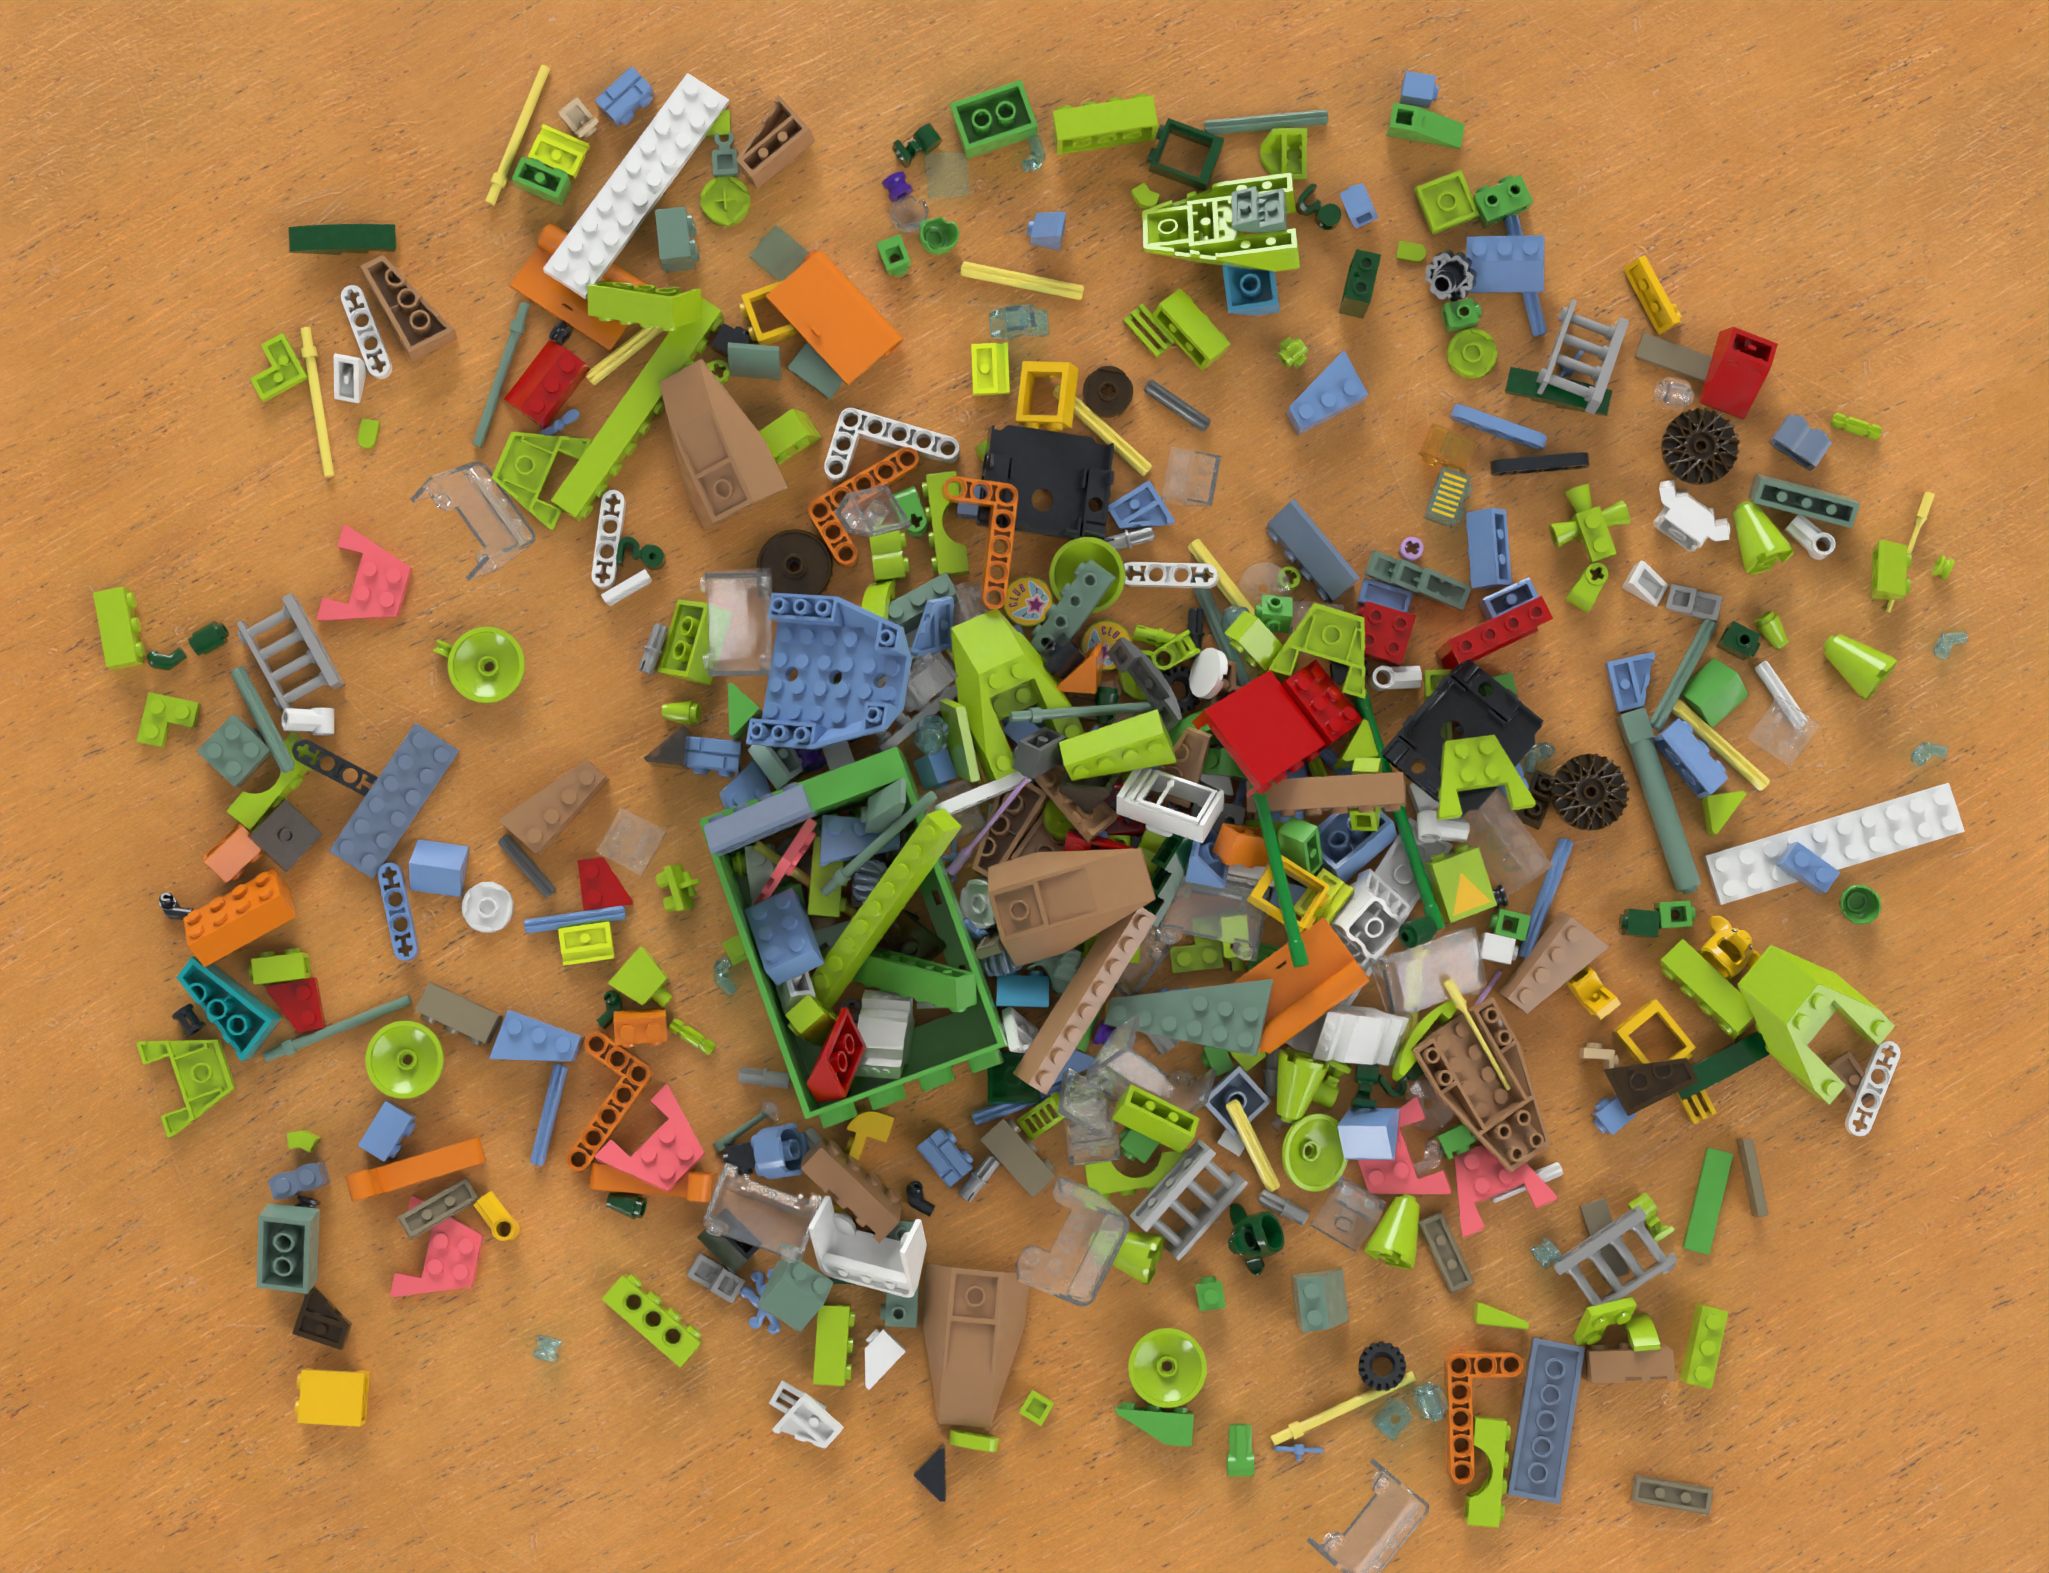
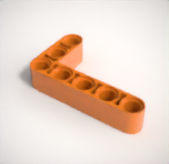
M911 447L901 448L810 503L808 507L810 518L840 567L848 569L854 567L858 561V553L838 517L916 472L920 461L915 449ZM906 455H910L915 459L914 463L910 466H905L901 463V459ZM884 468H889L893 471L892 476L888 479H883L879 476L880 471ZM862 481H868L871 484L870 489L866 492H861L857 489L858 484ZM840 494L849 496L848 502L844 505H839L835 502L836 497ZM818 507H825L827 509V514L822 518L814 516V511ZM832 528L840 530V535L836 539H829L827 537V532ZM843 550H851L853 552V557L848 561H843L839 558Z
M951 477L945 481L941 488V494L945 500L953 503L990 507L980 603L984 609L989 611L999 609L1005 604L1007 596L1018 491L1013 485L1008 483ZM950 483H956L960 487V494L958 496H953L949 493L948 485ZM976 486H980L985 490L986 496L984 499H977L974 496L973 490ZM1000 490H1007L1010 493L1011 500L1009 503H1004L1000 500ZM998 515L1007 518L1008 525L1006 528L1002 529L997 526L996 517ZM995 541H1001L1004 544L1005 551L1003 554H997L993 550V543ZM992 566L1001 569L1002 576L999 580L991 577L990 569ZM989 592H995L998 595L999 602L997 605L993 606L988 603L987 594Z
M604 1033L588 1035L584 1044L585 1049L590 1055L622 1077L569 1151L566 1162L568 1167L574 1171H583L592 1165V1162L595 1161V1155L607 1144L653 1077V1070L649 1064L628 1049L621 1047V1045H615V1040ZM596 1037H600L604 1041L603 1049L598 1052L592 1048V1041ZM618 1051L622 1052L625 1056V1062L622 1066H616L613 1063V1055ZM639 1066L643 1067L646 1071V1077L642 1081H638L634 1077V1070ZM622 1088H627L631 1092V1098L628 1102H622L619 1098V1092ZM608 1109L613 1110L616 1114V1119L612 1124L604 1120V1113ZM593 1130L598 1131L601 1135V1141L598 1145H593L589 1141V1134ZM577 1152L583 1153L586 1157V1162L583 1166H577L574 1162V1156Z
M477 1137L381 1167L356 1172L345 1176L353 1202L485 1163L486 1160L480 1138Z
M592 1162L589 1189L687 1197L689 1201L711 1202L716 1199L718 1173L690 1170L668 1193L628 1173H623L608 1164Z
M1512 1351L1451 1352L1444 1360L1447 1470L1450 1477L1458 1484H1468L1474 1478L1475 1473L1472 1378L1515 1377L1519 1375L1523 1370V1361L1520 1356ZM1513 1357L1516 1362L1515 1367L1512 1370H1505V1359ZM1462 1358L1463 1368L1457 1372L1453 1371L1451 1367L1453 1360ZM1481 1358H1488L1490 1362L1488 1369L1485 1371H1479L1477 1366ZM1456 1385H1463L1464 1394L1459 1398L1453 1397V1388ZM1458 1411H1463L1465 1413L1464 1422L1454 1424V1414ZM1458 1438H1465V1448L1460 1451L1455 1450L1454 1442ZM1461 1464L1466 1465V1474L1463 1477H1456V1467Z

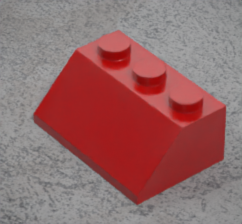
M549 339L504 400L545 429L590 369L583 360L568 349Z
M847 1007L841 1009L830 1028L810 1077L807 1080L808 1090L813 1094L817 1103L846 1098L867 1047Z

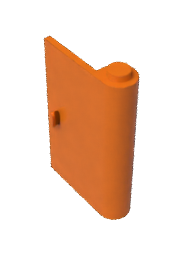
M551 222L541 232L538 239L539 246L510 283V287L610 352L630 325L620 324L619 320L599 321L598 317L589 316L588 297L584 299L544 273V266L569 234ZM612 263L600 280L633 283V289L634 286L647 285L615 263Z
M813 250L804 258L805 262L769 292L766 298L844 383L849 386L883 355L888 356L904 339L822 250L818 252Z
M1324 916L1316 921L1309 930L1305 929L1300 933L1305 945L1309 965L1299 968L1293 967L1288 947L1289 942H1287L1231 983L1274 980L1259 1046L1261 1053L1264 1051L1268 1054L1272 1053L1370 982L1365 971Z

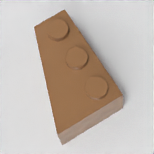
M779 95L774 100L775 104L768 115L765 114L761 120L762 124L755 135L752 134L736 159L742 173L757 189L815 142L809 127Z
M1619 1342L1618 1347H1608L1606 1343L1592 1344V1349H1585L1587 1381L1590 1383H1626V1381L1642 1380V1382H1651L1653 1379H1667L1668 1382H1676L1674 1350L1663 1344H1660L1661 1349L1635 1352L1629 1345V1342Z

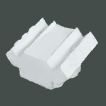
M1674 480L1660 482L1659 490L1664 508L1653 521L1654 527L1689 552H1695L1697 548L1703 545L1707 538L1714 541L1729 540L1730 524L1727 518L1715 519L1713 508H1707L1689 495V490L1676 491Z
M1371 869L1359 873L1357 882L1348 885L1354 888V893L1330 923V926L1360 966H1364L1370 958L1376 960L1399 935L1400 926L1409 916L1411 907Z
M864 991L857 1028L867 1047L855 1076L901 1078L904 1065L909 1064L915 1025L912 997H900L895 992Z
M1337 1005L1327 1013L1313 1058L1343 1063L1392 1065L1398 1053L1409 1018L1387 1014L1372 1007Z

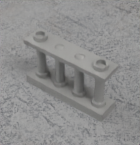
M1572 299L1568 308L1563 306L1557 321L1561 322L1546 368L1542 367L1538 374L1536 382L1540 383L1537 393L1542 395L1547 384H1551L1584 397L1585 401H1588L1585 412L1594 415L1604 397L1629 320L1619 317L1615 326L1603 325L1573 313L1577 300ZM1569 323L1605 336V339L1609 340L1607 346L1603 345L1601 347L1567 334L1566 331ZM1562 343L1598 356V359L1601 360L1600 366L1596 365V367L1559 354ZM1555 363L1590 376L1591 380L1595 381L1593 387L1589 386L1587 388L1552 374Z
M291 593L282 598L285 606L282 607L283 610L254 626L249 627L243 621L237 622L240 629L237 631L238 636L244 645H249L276 695L273 699L280 711L286 708H293L291 702L322 685H329L334 689L345 685L298 598ZM286 619L294 620L297 628L294 629L295 632L261 650L255 636ZM298 641L306 642L309 650L306 651L307 654L273 672L267 658ZM310 663L318 664L321 672L318 673L319 676L285 694L279 680Z
M911 656L913 663L936 690L935 694L937 697L931 702L924 700L908 680L906 694L917 706L916 710L918 713L910 718L901 712L895 719L898 729L892 734L885 730L874 733L879 743L874 748L877 754L896 747L940 710L939 700L946 698L953 700L958 695L955 684L951 686L944 685L922 656ZM886 675L879 679V688H882L881 685L887 681Z
M1200 1139L1191 1146L1130 1215L1146 1232L1152 1226L1170 1242L1165 1249L1178 1261L1190 1251L1194 1243L1235 1197L1241 1194L1244 1187L1248 1184L1235 1171L1228 1176L1211 1160L1216 1153ZM1203 1168L1221 1183L1212 1195L1194 1180ZM1186 1187L1204 1202L1203 1206L1195 1214L1191 1213L1177 1200V1197ZM1168 1207L1173 1209L1187 1222L1178 1234L1159 1219Z
M1640 1204L1553 1261V1266L1559 1275L1566 1272V1274L1572 1276L1592 1304L1589 1307L1617 1301L1660 1272L1666 1274L1676 1266L1674 1263L1678 1260L1675 1253L1672 1251L1665 1256L1645 1228L1644 1220L1647 1216ZM1630 1229L1637 1233L1657 1261L1645 1270H1643L1622 1240V1234ZM1608 1243L1610 1246L1613 1245L1635 1275L1624 1284H1621L1600 1254V1249ZM1586 1258L1593 1261L1613 1289L1612 1292L1601 1299L1579 1270L1580 1265L1578 1263Z

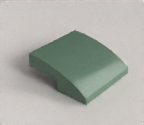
M1255 186L1232 192L1233 230L1261 233L1287 229L1286 194L1284 188L1259 194Z
M807 341L787 367L788 370L806 384H810L827 399H831L843 383V380Z
M728 342V363L731 376L781 380L782 368L780 365L781 352L779 346Z

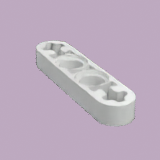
M347 286L341 292V301L367 369L375 378L385 379L392 373V363L366 295L358 286ZM352 292L359 295L356 298L359 309H356L355 305L348 300L351 298L350 294ZM362 314L369 317L368 324L364 327H358L356 325V318ZM371 337L376 338L378 341L377 347L373 350L365 349V341ZM369 356H378L380 362L386 364L383 366L382 372H379L377 369L374 370L377 367L376 360L373 357L369 358Z
M617 490L607 491L601 500L592 567V580L601 589L612 587L617 576L618 562L616 561L618 543L622 538L626 500ZM613 496H616L617 500L620 501V504H616L614 508V513L619 514V517L605 515V512L611 514V505L607 501L612 500ZM609 520L617 523V530L612 534L604 531V524ZM605 545H610L614 548V554L609 559L602 558L600 555L601 548ZM599 562L604 564L613 563L612 567L607 566L606 573L610 576V579H606L605 583H602L597 578L598 575L603 573L604 568L602 565H598Z
M1127 562L1124 564L1126 573L1130 572V568H1133L1136 573H1143L1142 568H1145V581H1142L1143 578L1141 576H1133L1132 580L1129 581V578L1126 576L1125 584L1131 587L1208 589L1214 587L1219 580L1217 570L1210 564ZM1155 568L1163 571L1162 579L1157 582L1152 581L1149 576L1150 572ZM1179 569H1186L1188 571V578L1184 582H1177L1175 580V573ZM1192 569H1196L1195 573L1197 575H1203L1205 570H1209L1213 578H1209L1208 582L1205 583L1203 578L1195 577L1196 583H1192L1194 578Z
M1016 771L999 780L992 781L934 806L935 811L945 809L950 815H953L1015 789L1024 776L1021 775V772Z
M1882 1041L1873 1050L1865 1070V1075L1861 1080L1856 1097L1845 1120V1128L1851 1135L1865 1136L1872 1128L1900 1058V1048L1894 1042ZM1890 1046L1889 1051L1893 1055L1892 1057H1886L1884 1064H1888L1889 1067L1876 1065V1061L1883 1062L1885 1054L1881 1052L1882 1049ZM1875 1069L1881 1070L1884 1074V1080L1880 1084H1875L1871 1080V1073ZM1866 1093H1870L1874 1097V1104L1870 1108L1864 1107L1861 1102L1862 1096ZM1857 1109L1869 1112V1116L1863 1115L1861 1118V1123L1864 1124L1863 1129L1858 1128L1855 1131L1856 1126L1852 1124L1853 1120H1859L1862 1114L1857 1113Z

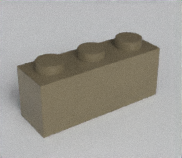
M428 982L415 1011L421 1013V1019L432 1024L435 1021L445 1024L444 1030L455 1035L458 1032H462L468 1035L466 1040L481 1046L482 1042L490 1043L503 1016Z
M1003 1118L980 1140L1033 1198L1056 1177L1053 1173L1056 1168L1046 1157L1041 1160L1035 1152L1039 1149L1029 1138L1024 1141L1018 1135L1021 1129L1012 1119L1007 1122Z

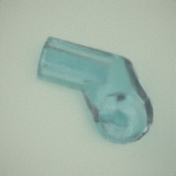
M1541 742L1533 746L1526 755L1522 769L1523 772L1535 774L1538 761L1552 757L1555 753V747L1548 742Z

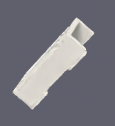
M1152 768L1137 769L1132 771L1117 795L1116 814L1145 823L1146 829L1165 837H1170L1174 833L1203 843L1224 809V790L1218 792L1212 788L1153 770ZM1150 790L1163 792L1156 804L1144 800ZM1170 794L1196 803L1203 808L1197 818L1160 805L1166 795Z

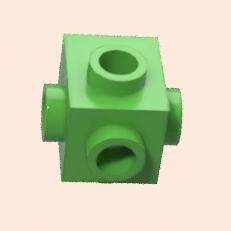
M1262 595L1260 605H1255L1254 616L1258 617L1271 632L1289 633L1293 618V597Z

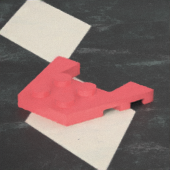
M343 525L337 547L363 555L349 603L345 604L322 598L316 620L328 622L332 620L345 621L364 618L399 617L412 568L349 526Z
M810 818L806 820L753 905L770 898L785 874L790 877L799 860L803 857L816 836V833L813 831L817 822Z
M666 1084L650 1102L668 1120L631 1157L610 1140L595 1155V1159L669 1193L705 1154L670 1087Z
M1415 1096L1399 1108L1395 1160H1358L1370 1194L1452 1193L1445 1170L1418 1177L1401 1130L1402 1126L1426 1118L1419 1097Z
M1484 1145L1454 1156L1461 1235L1463 1238L1485 1230V1226L1475 1206L1476 1203L1521 1185L1525 1186L1535 1209L1557 1201L1556 1194L1526 1162L1513 1172H1509Z
M411 1196L408 1211L424 1201L418 1196ZM452 1217L433 1227L422 1277L396 1272L390 1296L397 1297L472 1287L484 1235Z

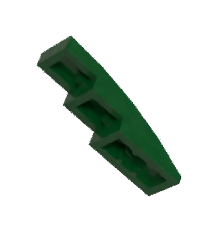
M324 224L288 228L289 253L341 255L342 252L368 253L369 251L395 252L396 250L395 224Z
M1510 367L1505 389L1506 394L1531 398V401L1557 405V408L1585 412L1588 401H1585L1584 397L1551 384H1547L1542 395L1538 394L1537 391L1540 383L1536 382L1539 372ZM1564 378L1574 383L1585 386L1587 388H1589V386L1593 387V385L1588 383ZM1606 389L1602 402L1595 414L1608 415L1612 390Z
M1174 833L1172 836L1166 837L1151 861L1158 866L1150 878L1156 899L1143 908L1157 916L1153 923L1156 927L1159 926L1173 901L1183 878L1193 840Z
M1758 1031L1753 1032L1693 1063L1691 1067L1698 1082L1678 1091L1681 1100L1730 1077L1770 1055L1765 1048L1766 1043L1762 1034Z

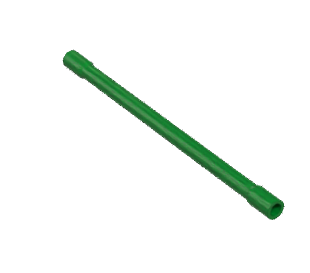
M1366 689L1365 699L1354 695L1353 699L1361 718L1369 723L1378 752L1376 758H1381L1382 773H1393L1390 763L1381 755L1385 747ZM1400 806V811H1392L1419 891L1425 917L1434 920L1438 931L1445 928L1439 906L1436 904L1405 808Z
M1256 792L1253 794L1289 941L1288 947L1293 967H1303L1309 965L1304 942L1301 939L1266 792L1261 795Z

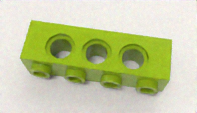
M626 1273L623 1274L601 1300L681 1368L702 1344L703 1340L700 1338L702 1334L694 1326L689 1325L687 1327L680 1321L682 1319L681 1315L674 1309L670 1308L667 1310L661 1305L662 1299L653 1291L646 1292L641 1287L643 1283L635 1275L630 1274L628 1276ZM635 1294L640 1297L641 1305L639 1308H633L629 1305L628 1299L630 1295ZM655 1311L659 1313L661 1317L659 1325H652L649 1322L648 1314ZM674 1328L680 1332L681 1338L678 1342L669 1340V1329Z

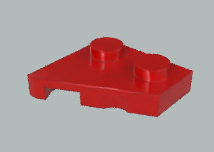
M604 857L577 860L584 911L634 905L633 899L629 896Z
M317 977L266 987L268 994L298 1033L326 1028Z

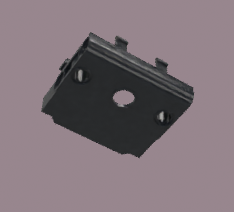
M992 425L988 429L981 480L1008 483L1017 489L1018 502L1014 532L1071 540L1080 537H1094L1105 540L1110 487L1113 485L1115 473L1111 471L1114 443L1108 446L1098 445L1092 437L1007 425L1002 430L994 429L995 425ZM980 487L979 499H984L986 492ZM1038 489L1047 490L1052 496V506L1046 511H1039L1032 505V494ZM1000 490L999 498L1002 502L1009 503L1011 495L1007 490ZM1089 500H1095L1098 503V512L1090 510L1088 506ZM978 506L977 526L988 528L990 507ZM998 515L996 517V524L1003 529L1007 527L1008 520L1005 516Z
M1469 659L1463 663H1458L1448 676H1443L1436 684L1437 689L1414 715H1409L1402 723L1403 728L1382 750L1381 755L1399 772H1403L1405 777L1428 796L1439 802L1438 793L1441 786L1442 749L1445 743L1441 736V728L1445 723L1450 721L1459 723L1464 731L1461 739L1495 735L1513 766L1516 767L1536 744L1535 734L1543 726L1544 720L1527 708L1518 699L1519 696L1509 688L1506 689ZM1483 686H1489L1493 693L1490 696H1482L1479 693V689ZM1416 763H1421L1426 769L1421 774H1415L1412 772L1411 767ZM1499 786L1457 791L1462 815L1458 819L1461 820L1470 810H1479Z

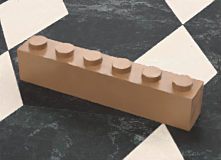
M1403 772L1284 779L1277 785L1274 781L1271 782L1272 787L1266 791L1270 813H1280V817H1295L1296 812H1306V816L1322 815V811L1332 810V814H1347L1348 809H1358V813L1374 812V808L1384 807L1385 811L1391 812L1400 811V806H1406L1405 777ZM1246 781L1247 793L1251 790L1249 781ZM1251 795L1247 797L1248 813L1254 815L1255 819H1258L1254 798Z

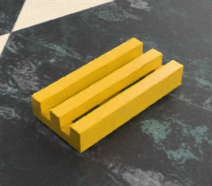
M1705 1089L1698 1093L1707 1111H1704L1696 1094L1690 1096L1699 1113L1697 1116H1695L1687 1098L1681 1100L1678 1092H1676L1692 1124H1696L1708 1118V1116L1717 1113Z

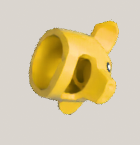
M1712 916L1709 919L1710 929L1715 934L1704 944L1699 954L1727 980L1735 977L1746 966L1751 969L1761 955L1754 950L1750 934L1744 930L1732 928L1729 921L1724 917Z

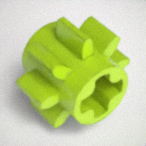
M1288 336L1279 343L1278 347L1281 350L1277 355L1287 368L1294 365L1298 369L1306 362L1307 358L1305 355L1309 351L1301 339L1297 337L1292 341Z

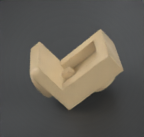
M578 97L572 99L557 112L576 137L581 138L584 136L587 138L597 129L595 125L599 121L596 117H593Z
M1587 1043V1048H1579V1058L1604 1060V1069L1618 1067L1619 1060L1618 1055H1615V1050L1602 1049V1044Z

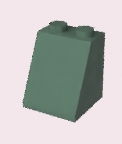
M1342 1268L1291 1274L1297 1327L1302 1332L1327 1330L1349 1321Z

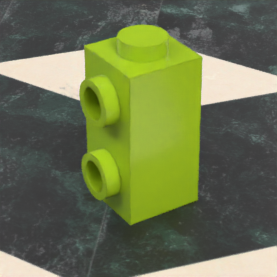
M300 948L284 950L285 955L275 956L274 951L259 953V958L251 959L252 965H249V977L253 980L254 985L311 978L309 953L301 952Z

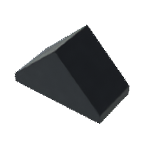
M939 1445L917 1468L913 1475L940 1502L946 1501L945 1445Z

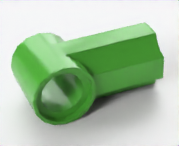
M1229 1424L1227 1477H1254L1252 1425Z

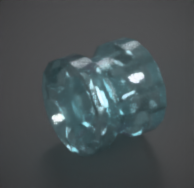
M1546 1236L1541 1239V1244L1532 1246L1529 1249L1545 1270L1550 1267V1263L1553 1260L1562 1258L1558 1249Z
M537 1335V1349L533 1351L532 1357L544 1361L557 1362L559 1358L557 1351L562 1345V1340L550 1336Z

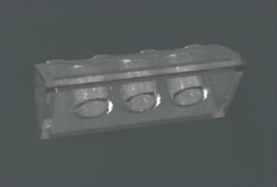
M1498 788L1479 810H1470L1462 818L1466 819L1469 823L1470 831L1466 840L1470 846L1479 847L1485 868L1497 885L1501 884L1503 886L1506 896L1511 895L1553 867L1514 810L1510 809L1509 803Z

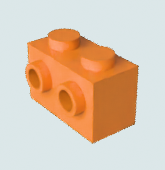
M240 822L202 856L203 861L225 883L230 879L232 881L236 880L244 872L243 867L249 861L253 863L263 854V851L248 837L251 831Z
M1222 824L1212 852L1220 857L1222 863L1229 866L1241 864L1248 868H1254L1255 866L1266 867L1268 855L1261 828Z
M665 1008L614 1011L615 1045H621L624 1048L634 1047L639 1043L657 1046L667 1041Z

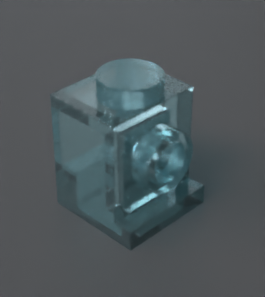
M1390 1398L1371 1422L1394 1442L1397 1436L1413 1419L1409 1414L1412 1409L1401 1399L1396 1402ZM1394 1414H1398L1400 1417L1397 1423L1391 1422V1416Z

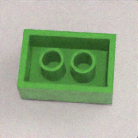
M1022 80L950 103V114L966 159L1038 135V125Z

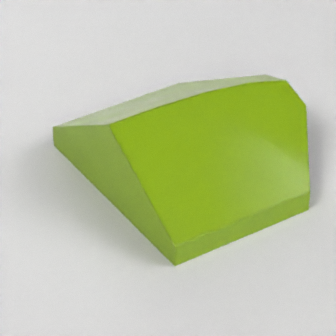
M1279 128L1271 130L1260 145V161L1270 175L1292 173V179H1307V128Z

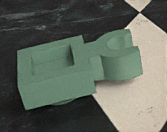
M729 132V139L726 142H721L719 133H715L714 138L719 150H712L714 178L719 176L738 177L739 165L736 161L738 150L731 149L734 145L733 133Z

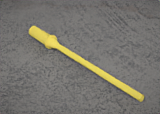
M1931 492L1924 493L1918 513L1915 515L1916 526L1907 553H1912L1920 528L1928 520L1927 516L1935 496ZM1889 600L1886 612H1891L1895 600Z
M1452 978L1446 980L1443 984L1455 1003V1008H1458L1464 1014L1507 1091L1510 1090L1509 1083L1467 1011V1001L1461 995Z

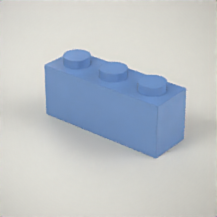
M1487 508L1466 513L1472 588L1490 590L1511 586L1506 510Z

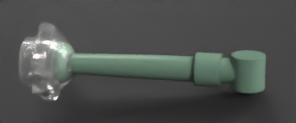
M764 1098L762 1100L761 1113L732 1133L725 1135L722 1140L720 1139L713 1144L714 1148L718 1153L721 1152L727 1145H731L735 1142V1139L764 1118L778 1121V1114L781 1112L779 1107L773 1100L768 1102Z

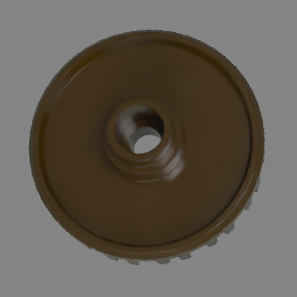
M1700 408L1695 410L1689 409L1686 412H1682L1667 426L1661 441V453L1666 467L1675 477L1689 484L1706 485L1718 481L1733 468L1734 462L1738 459V444L1740 440H1737L1738 434L1734 433L1733 429L1735 426L1730 425V420H1725L1722 417V413L1718 415L1716 410L1711 412L1707 408L1702 410ZM1696 444H1700L1703 450H1698Z
M799 529L785 530L771 537L762 547L757 559L758 579L763 589L770 596L772 593L822 596L823 592L827 591V587L831 583V577H833L832 557L825 543L813 533ZM798 564L800 568L798 571L793 572L790 570L791 566Z
M1589 753L1567 760L1557 770L1551 784V800L1559 817L1568 825L1579 830L1594 831L1610 826L1613 822L1619 820V816L1623 815V809L1628 806L1626 801L1629 800L1627 792L1630 788L1626 787L1628 781L1624 780L1623 775L1625 773L1620 772L1621 767L1614 765L1612 759L1608 760L1606 756L1601 757L1598 754ZM1587 788H1589L1592 792L1591 797H1589L1586 793Z

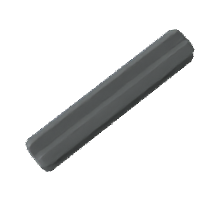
M1150 380L1144 388L1145 393L1199 430L1205 431L1208 428L1211 420L1154 380Z
M506 834L498 841V844L544 897L548 898L556 891L553 884L510 835Z

